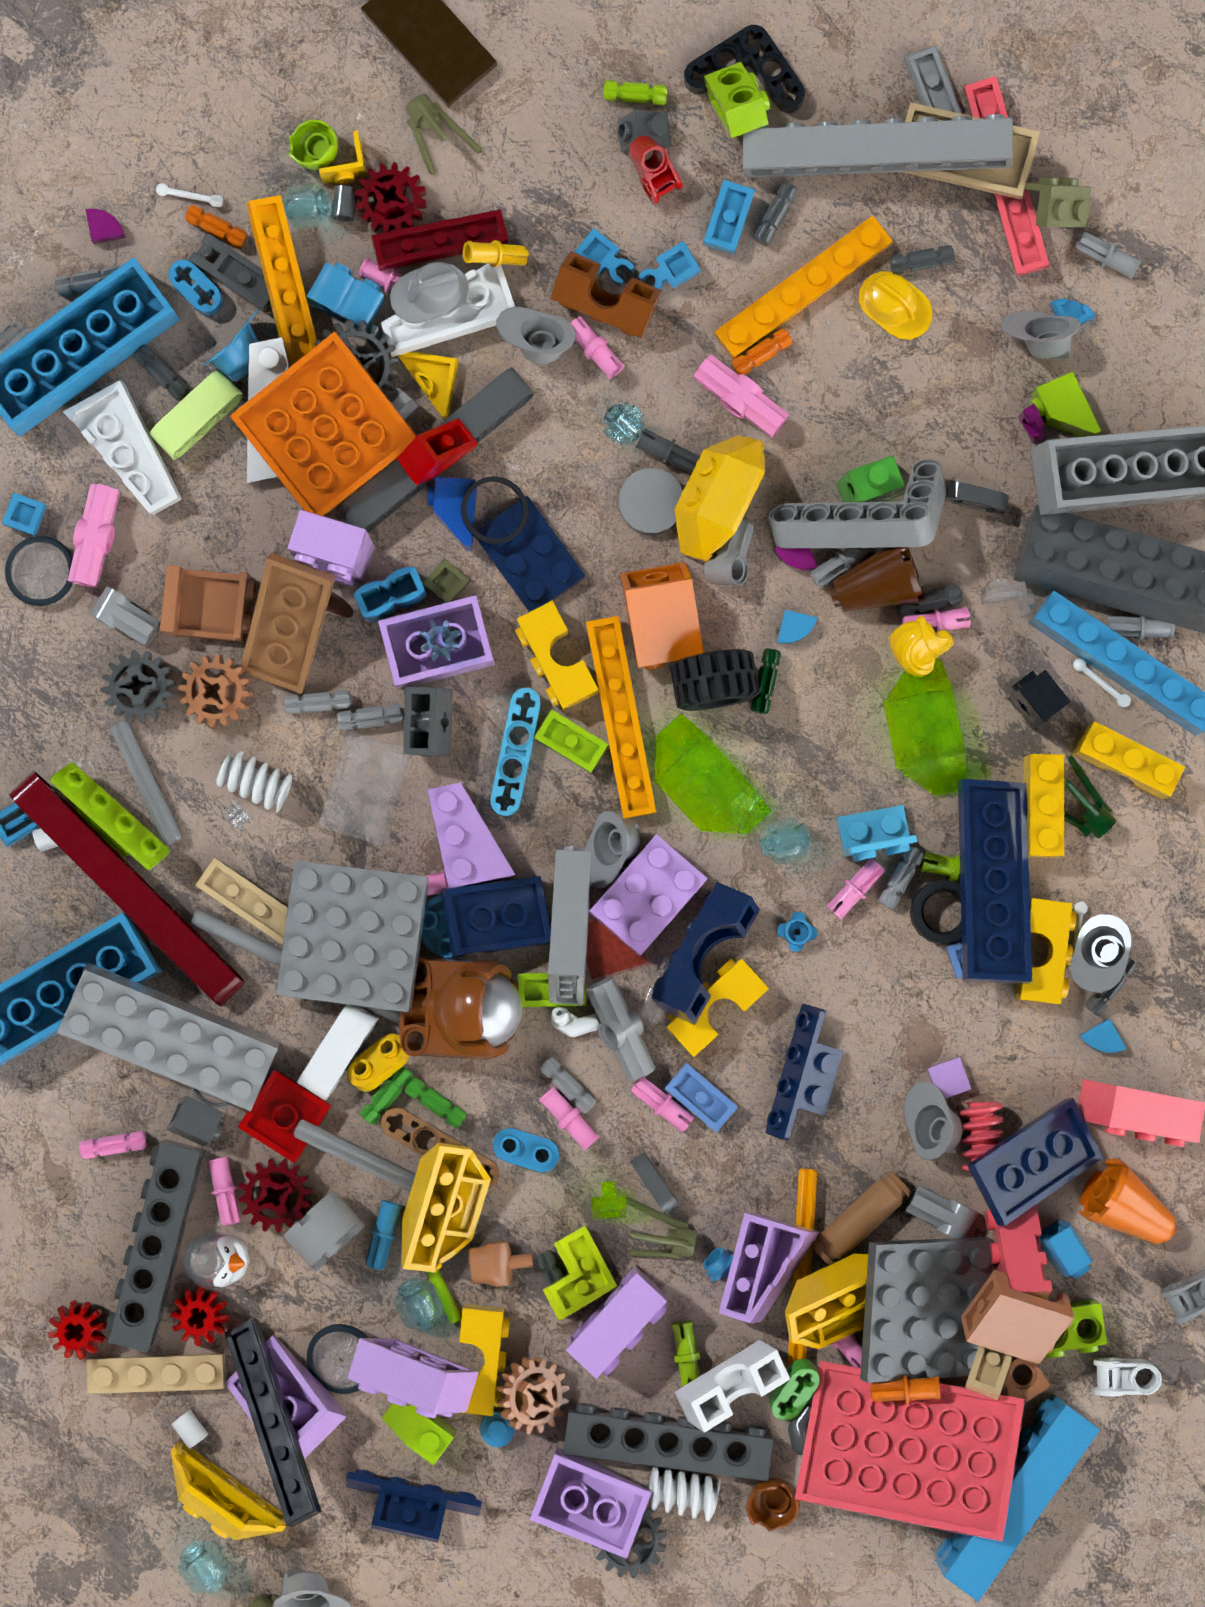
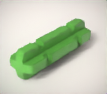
M405 1066L392 1075L391 1080L389 1078L386 1079L371 1098L373 1102L371 1104L367 1103L360 1111V1116L369 1124L375 1125L383 1116L381 1112L383 1110L387 1111L402 1093L403 1089L401 1087L403 1085L407 1086L413 1079V1073Z
M413 1078L405 1089L406 1094L413 1099L418 1098L420 1104L440 1118L445 1117L447 1123L454 1128H458L466 1118V1113L457 1106L455 1108L451 1106L452 1102L431 1087L429 1089L426 1088V1084L418 1078Z

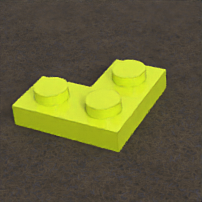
M586 1226L578 1228L554 1243L569 1274L544 1288L543 1292L558 1320H562L617 1287V1284Z

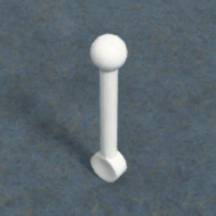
M164 183L156 186V193L160 196L169 194L208 202L213 207L223 206V197L220 195L207 196L168 188Z
M1078 658L1073 662V668L1076 671L1084 672L1112 695L1119 707L1125 708L1130 705L1131 699L1127 694L1121 695L1090 670L1083 659Z
M1077 902L1073 907V911H1076L1073 953L1082 928L1083 914L1088 910L1084 902ZM1070 963V965H1067L1069 970H1071V963Z

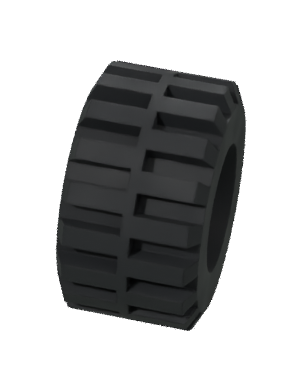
M727 649L697 654L681 659L670 666L678 709L699 711L721 708L749 701L760 694L754 655L748 650Z

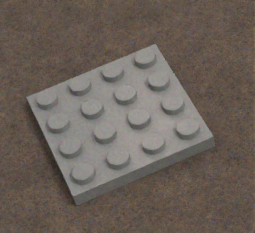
M295 861L276 995L411 1013L429 877Z

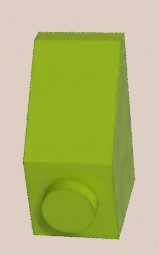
M1073 371L1037 387L1031 394L1032 400H1030V405L1035 404L1046 426L1077 437L1097 436L1101 432Z
M392 1403L382 1416V1420L406 1446L434 1466L454 1439L457 1430L437 1415L436 1418H429L416 1413L417 1407L407 1403V1406H400Z

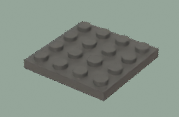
M988 1237L869 1242L861 1380L866 1383L901 1380L904 1379V1375H907V1379L932 1378L935 1376H939V1378L969 1376L979 1345L966 1342L961 1316L992 1274L993 1264H991L990 1243H994L993 1239Z

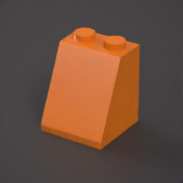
M685 561L620 573L638 668L658 669L663 667L664 663L679 661L704 653L692 577Z

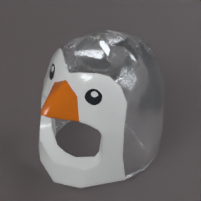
M221 1231L201 1234L189 1243L182 1257L186 1275L197 1286L205 1289L226 1287L240 1280L250 1262L244 1243L232 1234ZM234 1247L236 1248L239 1256L235 1253Z

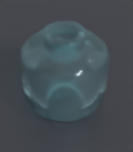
M313 182L289 187L285 192L284 200H282L286 218L295 229L321 226L332 212L328 191Z
M794 817L769 823L765 827V836L760 837L763 855L765 857L770 856L777 865L802 860L806 857L807 850L812 848L811 837L806 823H800Z
M417 1277L401 1284L397 1289L398 1293L395 1295L394 1305L405 1327L427 1331L436 1326L438 1323L437 1319L441 1316L444 1305L433 1283Z
M198 1540L188 1545L181 1552L178 1571L192 1592L198 1594L208 1592L212 1594L224 1586L226 1583L225 1577L229 1571V1563L215 1543Z

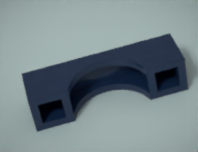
M719 882L716 883L712 891L706 894L701 911L697 918L688 925L685 939L681 946L674 950L670 957V965L663 977H660L653 987L651 998L661 1010L693 1025L696 1024L711 997L701 981L702 962L707 953L718 943L728 939L745 937L760 911L750 895Z

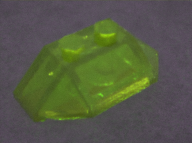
M937 659L935 660L932 672L923 677L910 675L904 670L883 702L896 769L933 796L958 792V781L967 779L966 754L953 689L942 660Z
M682 713L657 735L655 783L699 831L748 834L772 812L749 781L716 745Z

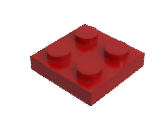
M274 1069L258 1094L252 1110L247 1111L238 1128L295 1164L308 1143L295 1138L294 1130L300 1120H305L319 1127L333 1105L322 1100L277 1069Z

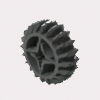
M352 319L346 320V331L343 330L338 322L333 324V330L338 333L357 359L364 360L368 358V361L361 363L366 371L372 363L379 360L380 370L375 382L380 389L383 387L387 390H393L394 385L387 381V377L397 378L399 373L389 370V366L399 364V359H389L388 353L395 351V345L386 348L383 346V343L388 340L389 336L383 334L377 339L375 335L379 327L373 325L368 333L365 332L367 325L364 320L359 321L357 330L354 328ZM327 329L322 332L324 338L332 334ZM347 337L362 339L369 343L375 351L365 355L360 354L350 344ZM315 340L314 346H317L322 341Z

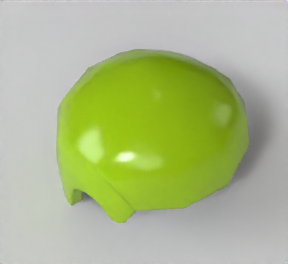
M310 119L299 124L292 135L289 136L290 152L288 154L304 169L318 171L320 168H326L337 156L339 148L337 134L334 128L324 121Z

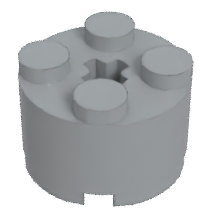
M333 1190L312 1207L299 1222L297 1221L283 1237L309 1267L317 1272L336 1252L338 1253L365 1227V1224Z

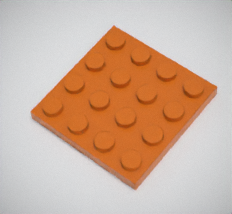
M335 331L230 415L302 509L323 517L392 463L417 436Z

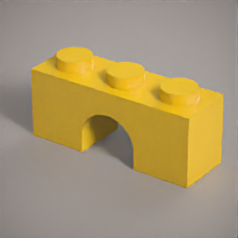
M553 600L517 618L519 628L514 631L523 648L528 645L530 646L535 657L529 660L537 676L545 675L550 685L545 691L553 707L560 705L561 709L565 711L599 694V690L584 660L572 666H561L550 655L553 644L568 635V629Z
M1095 721L1086 725L1072 755L1101 770L1109 769L1133 781V786L1161 800L1172 796L1185 769V766Z
M1029 754L1023 758V783H1026L1028 797V858H1059L1064 856V754Z
M1030 898L1031 934H1036L1045 941L1047 956L1040 965L1032 967L1031 983L1017 984L1015 999L1061 1004L1062 998L1067 997L1069 989V979L1064 978L1066 964L1070 965L1072 960L1073 947L1068 944L1069 931H1074L1076 911H1072V903Z
M732 958L716 971L720 977L712 985L707 981L703 983L711 997L695 1025L671 1014L667 1016L670 1023L666 1025V1028L693 1057L719 1035L708 1021V1010L715 1001L723 998L730 999L744 1012L769 990L742 958L736 963Z
M464 1304L459 1343L477 1346L484 1355L485 1363L478 1370L479 1373L467 1412L461 1413L493 1416L495 1407H501L496 1405V1401L503 1397V1393L496 1390L498 1372L505 1373L507 1352L501 1351L502 1338H508L510 1317H504L505 1308Z

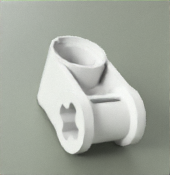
M1093 1358V1365L1097 1366L1095 1395L1111 1397L1149 1395L1156 1392L1161 1386V1373L1146 1359ZM1145 1368L1150 1369L1152 1375L1149 1382L1143 1385L1137 1384L1135 1380L1137 1372Z

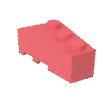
M1083 1079L1078 1108L1085 1121L1104 1125L1105 1133L1125 1136L1126 1130L1135 1131L1134 1138L1155 1142L1156 1135L1165 1137V1144L1184 1147L1185 1141L1199 1143L1205 1102Z
M1033 1206L1006 1226H998L990 1209L986 1210L987 1230L993 1231L994 1243H990L991 1264H997L998 1271L1007 1273L1011 1289L1047 1300L1053 1288L1051 1280L1045 1281L1043 1264H1047L1046 1252L1041 1251L1040 1236L1042 1232L1037 1206Z

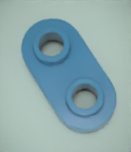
M511 1127L502 1129L497 1133L493 1141L494 1153L500 1160L537 1172L550 1171L559 1160V1149L554 1141ZM507 1139H512L516 1142V1149L512 1152L504 1149L503 1143ZM539 1149H545L548 1152L549 1158L546 1161L541 1162L536 1158V1152Z

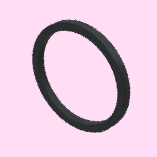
M491 476L482 478L469 487L462 500L461 514L466 528L475 538L489 544H502L514 539L523 530L528 518V504L523 492L516 484L506 478ZM498 482L505 484L518 495L521 501V522L518 528L507 537L494 539L483 536L473 528L468 519V499L473 490L484 483Z

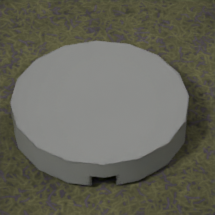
M644 468L634 472L624 481L619 492V511L624 522L632 530L649 535H658L670 530L676 524L674 509L683 490L680 483L670 473L659 468Z

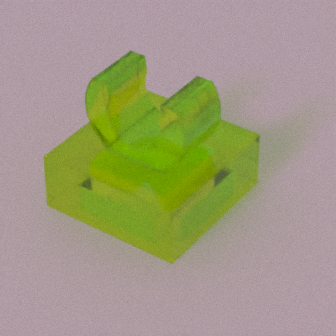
M615 1181L601 1182L602 1197H591L592 1219L626 1218V1196H615Z

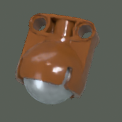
M418 957L411 1013L400 1011L399 1031L402 1050L410 1056L489 1060L505 1054L509 1048L507 1041L513 1039L522 1017V1002L516 984L510 980L512 976L510 969L493 960ZM426 966L427 977L424 980L422 976L423 968ZM421 1034L424 1037V1044L422 1048L419 1045V1037Z

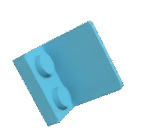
M904 805L837 817L844 857L852 856L853 862L877 857L876 851L881 850L886 851V856L910 851L911 844L917 842L916 835H909Z

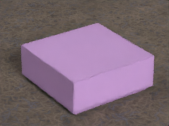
M960 1057L927 1068L931 1082L940 1088L945 1099L971 1089Z

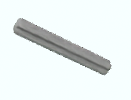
M121 721L111 727V732L164 843L170 845L179 841L182 838L181 832L129 723Z
M300 1120L294 1130L295 1138L408 1192L411 1191L416 1173L305 1120Z

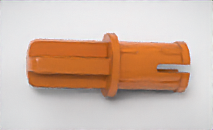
M904 1375V1379L873 1382L871 1383V1398L875 1402L906 1400V1404H909V1400L941 1399L939 1376L907 1379V1375Z

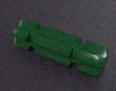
M765 648L761 659L763 666H760L758 674L760 694L753 698L751 710L755 713L767 714L770 710L771 700L769 698L773 696L778 672L776 666H779L781 652L778 650Z

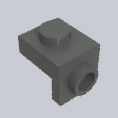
M633 110L618 121L617 137L620 140L621 152L628 153L632 142L640 136L653 138L664 149L671 146L668 113Z

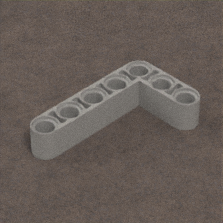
M923 459L915 463L910 473L903 501L779 504L768 513L774 543L776 546L786 549L923 547L928 545L935 538L946 497L942 464L936 459Z

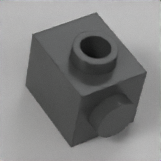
M184 1096L179 1099L166 1130L201 1146L210 1144L211 1140L216 1141L224 1126V1122L220 1121L223 1112L191 1097Z

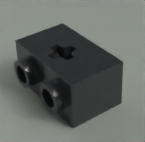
M1046 669L1038 675L1031 671L1012 686L1015 693L1008 697L1032 729L1046 722L1071 702Z

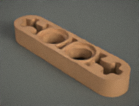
M393 1107L382 1116L381 1127L383 1132L421 1156L430 1150L420 1148L416 1142L417 1134L422 1130H429L434 1134V1146L437 1143L469 1147L404 1108ZM398 1114H402L404 1116L402 1122L409 1127H412L413 1121L419 1124L412 1132L410 1142L403 1138L408 1133L407 1131L398 1128L394 1132L390 1129L392 1123L388 1121L389 1116L396 1117ZM472 1149L483 1167L485 1165L491 1167L490 1174L493 1176V1179L488 1187L490 1189L498 1181L500 1176L499 1168L494 1161Z

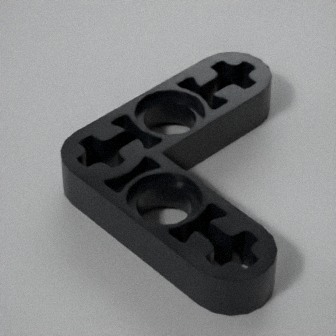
M749 25L690 62L684 71V84L686 88L694 94H703L707 92L705 78L703 83L699 80L692 81L693 72L697 71L698 74L706 72L709 69L708 61L711 62L713 69L705 75L726 68L718 63L717 57L722 52H730L736 59L734 64L741 62L744 68L748 65L751 67L775 105L781 111L793 113L804 102L805 89L767 31L759 25ZM749 36L753 39L760 38L759 49L763 55L758 61L755 60L759 56L757 48L754 45L747 46ZM774 61L778 63L781 72L774 77L766 75L762 69L766 62ZM785 77L788 78L785 79L784 83L788 92H796L794 102L790 99L783 100L785 91L780 83Z

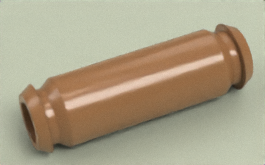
M893 1171L885 1172L887 1174L885 1178L878 1179L820 1233L817 1242L813 1241L811 1247L828 1265L835 1263L837 1260L844 1259L902 1205L905 1196L909 1198L911 1191Z

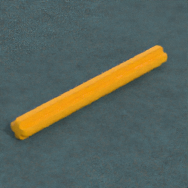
M801 1168L799 1170L795 1224L814 1230L817 1190V1171L815 1169ZM811 1246L792 1274V1291L797 1280L812 1274L813 1248ZM789 1339L787 1368L798 1359H807V1346L793 1343Z

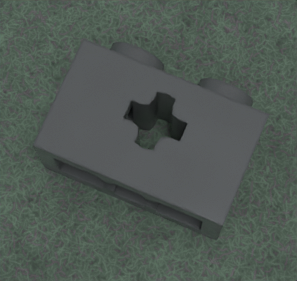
M405 687L403 755L451 756L453 689Z

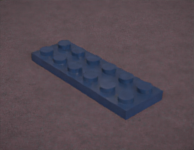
M961 779L958 781L963 981L1031 983L1032 954L1026 783Z

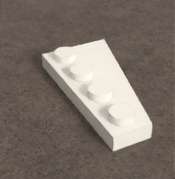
M487 264L476 271L473 269L464 274L469 287L467 299L461 307L450 313L417 324L406 322L396 314L381 322L384 334L389 336L386 341L388 347L391 345L396 347L395 351L390 353L391 357L496 326L499 314L507 308L515 307L502 266L492 267L490 264Z
M283 337L249 344L248 401L290 367ZM247 439V483L277 477Z
M119 380L63 411L70 421H73L80 429L81 434L103 456L104 461L110 468L115 470L123 480L122 482L150 514L155 515L182 500L123 381Z

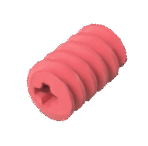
M962 1102L969 1105L968 1109L960 1111V1115L970 1119V1122L962 1124L963 1130L970 1132V1136L962 1138L961 1143L971 1146V1149L961 1153L962 1157L971 1159L972 1162L999 1144L994 1139L1003 1136L1004 1131L995 1128L994 1125L1002 1123L1003 1117L993 1114V1112L1002 1109L1003 1104L1000 1102ZM967 1164L962 1166V1170L970 1172Z

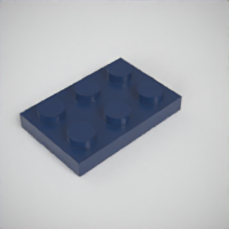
M526 496L528 504L527 522L523 530L514 539L502 544H489L477 538L476 540L527 611L531 612L552 600L554 601L586 577L530 498ZM521 501L511 506L477 532L494 539L511 535L518 528L522 519Z
M541 876L448 888L441 891L453 958L550 944L551 928Z

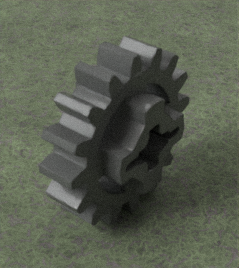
M136 650L131 651L130 659H127L123 654L118 655L120 664L117 666L109 663L108 666L113 671L112 674L102 676L104 680L109 682V686L101 688L102 693L110 695L105 704L109 707L116 705L117 707L113 714L118 717L126 712L125 720L130 723L133 722L135 716H137L142 724L146 723L147 715H150L155 720L159 719L157 710L161 708L168 711L169 707L164 703L165 700L175 699V695L170 693L168 689L176 686V682L167 679V676L173 671L169 667L161 669L164 660L160 657H157L152 662V653L145 651L142 658H140ZM144 666L152 668L159 678L146 676ZM128 669V674L122 681H119L121 675ZM138 680L147 684L140 689V694L131 690L133 686H137ZM159 693L155 701L149 705V700L153 695ZM119 696L130 697L134 709L127 707Z

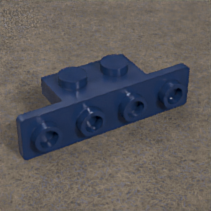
M802 1004L800 1012L796 1017L791 1044L786 1052V1061L782 1075L777 1083V1092L772 1110L767 1118L766 1134L788 1141L798 1109L824 1116L826 1114L843 1050L817 1043L826 1013L824 1009L807 1004Z
M356 1470V1473L348 1472L346 1478L347 1488L378 1494L371 1524L372 1529L438 1543L446 1509L475 1516L480 1514L482 1501L477 1500L474 1494L458 1491L454 1495L442 1492L443 1489L436 1485L424 1484L422 1487L409 1485L408 1480L399 1477H390L389 1480L376 1478L375 1473L367 1470Z

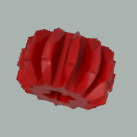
M201 1286L198 1288L197 1296L192 1289H188L185 1291L186 1300L183 1298L175 1300L174 1304L180 1310L172 1311L170 1317L178 1319L180 1322L173 1326L172 1329L174 1332H178L182 1328L186 1331L181 1338L183 1342L188 1341L194 1335L195 1346L202 1344L203 1336L211 1344L216 1340L214 1332L220 1335L225 1332V1327L219 1322L228 1321L230 1315L220 1313L219 1310L226 1307L227 1302L224 1300L216 1304L214 1300L218 1297V1291L214 1290L209 1297H206V1287ZM196 1308H199V1313L203 1310L206 1312L207 1317L203 1320L204 1324H201V1320L198 1322L194 1320L193 1315L197 1313Z
M73 1300L70 1302L69 1309L64 1305L57 1309L60 1317L50 1318L49 1323L57 1329L48 1332V1337H58L59 1342L54 1344L53 1349L57 1351L63 1346L66 1347L64 1351L65 1358H70L75 1351L79 1360L86 1357V1350L94 1354L98 1351L96 1343H103L106 1340V1336L98 1331L105 1329L107 1322H97L96 1318L101 1316L102 1310L98 1309L91 1314L92 1303L89 1301L85 1302L80 1309L78 1301ZM81 1324L84 1330L75 1336L72 1329L76 1325Z

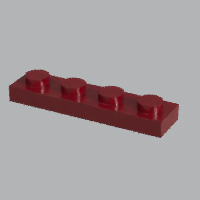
M501 209L371 235L379 271L463 254V246L467 241L492 243V241L498 240L501 244L508 245V236Z

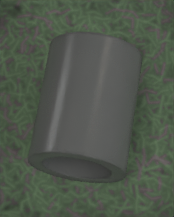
M343 185L334 187L332 219L342 222L354 221L355 191H357L355 188Z

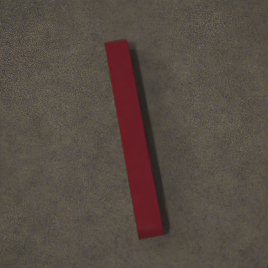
M33 770L9 794L10 798L218 1006L222 1007L245 984L243 978L37 772Z

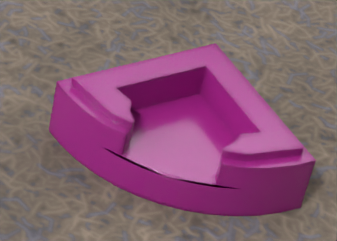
M85 209L93 244L126 238L123 228L114 216L100 209Z
M1032 404L1022 411L1018 419L1032 443L1036 445L1046 439V430L1035 404Z
M774 548V552L780 561L792 568L801 571H810L817 568L810 548Z

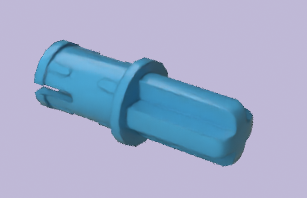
M381 1200L375 1229L370 1231L373 1237L366 1259L368 1267L377 1270L385 1268L392 1240L397 1238L394 1232L400 1210L402 1209L401 1204Z

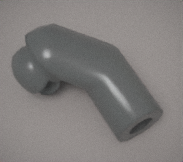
M807 1403L788 1426L792 1449L798 1455H803L811 1406Z

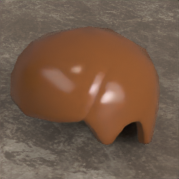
M769 1478L768 1481L760 1480L752 1487L746 1504V1511L751 1524H760L768 1531H773L779 1527H786L797 1518L800 1501L795 1499V1488L780 1478Z

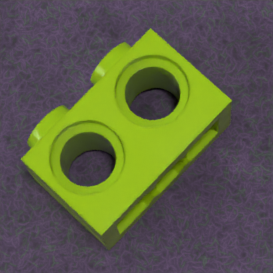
M741 62L704 76L710 104L731 139L768 125L766 110L770 109V103L764 90L759 91L754 73H748Z
M1096 1299L1070 1302L1074 1314L1072 1324L1068 1329H1065L1056 1341L1053 1350L1048 1352L1044 1358L1065 1356L1064 1351L1078 1349V1353H1092L1099 1350L1098 1346L1106 1345L1107 1338L1101 1303ZM1083 1319H1090L1092 1322L1091 1331L1084 1336L1078 1335L1077 1326L1079 1322Z

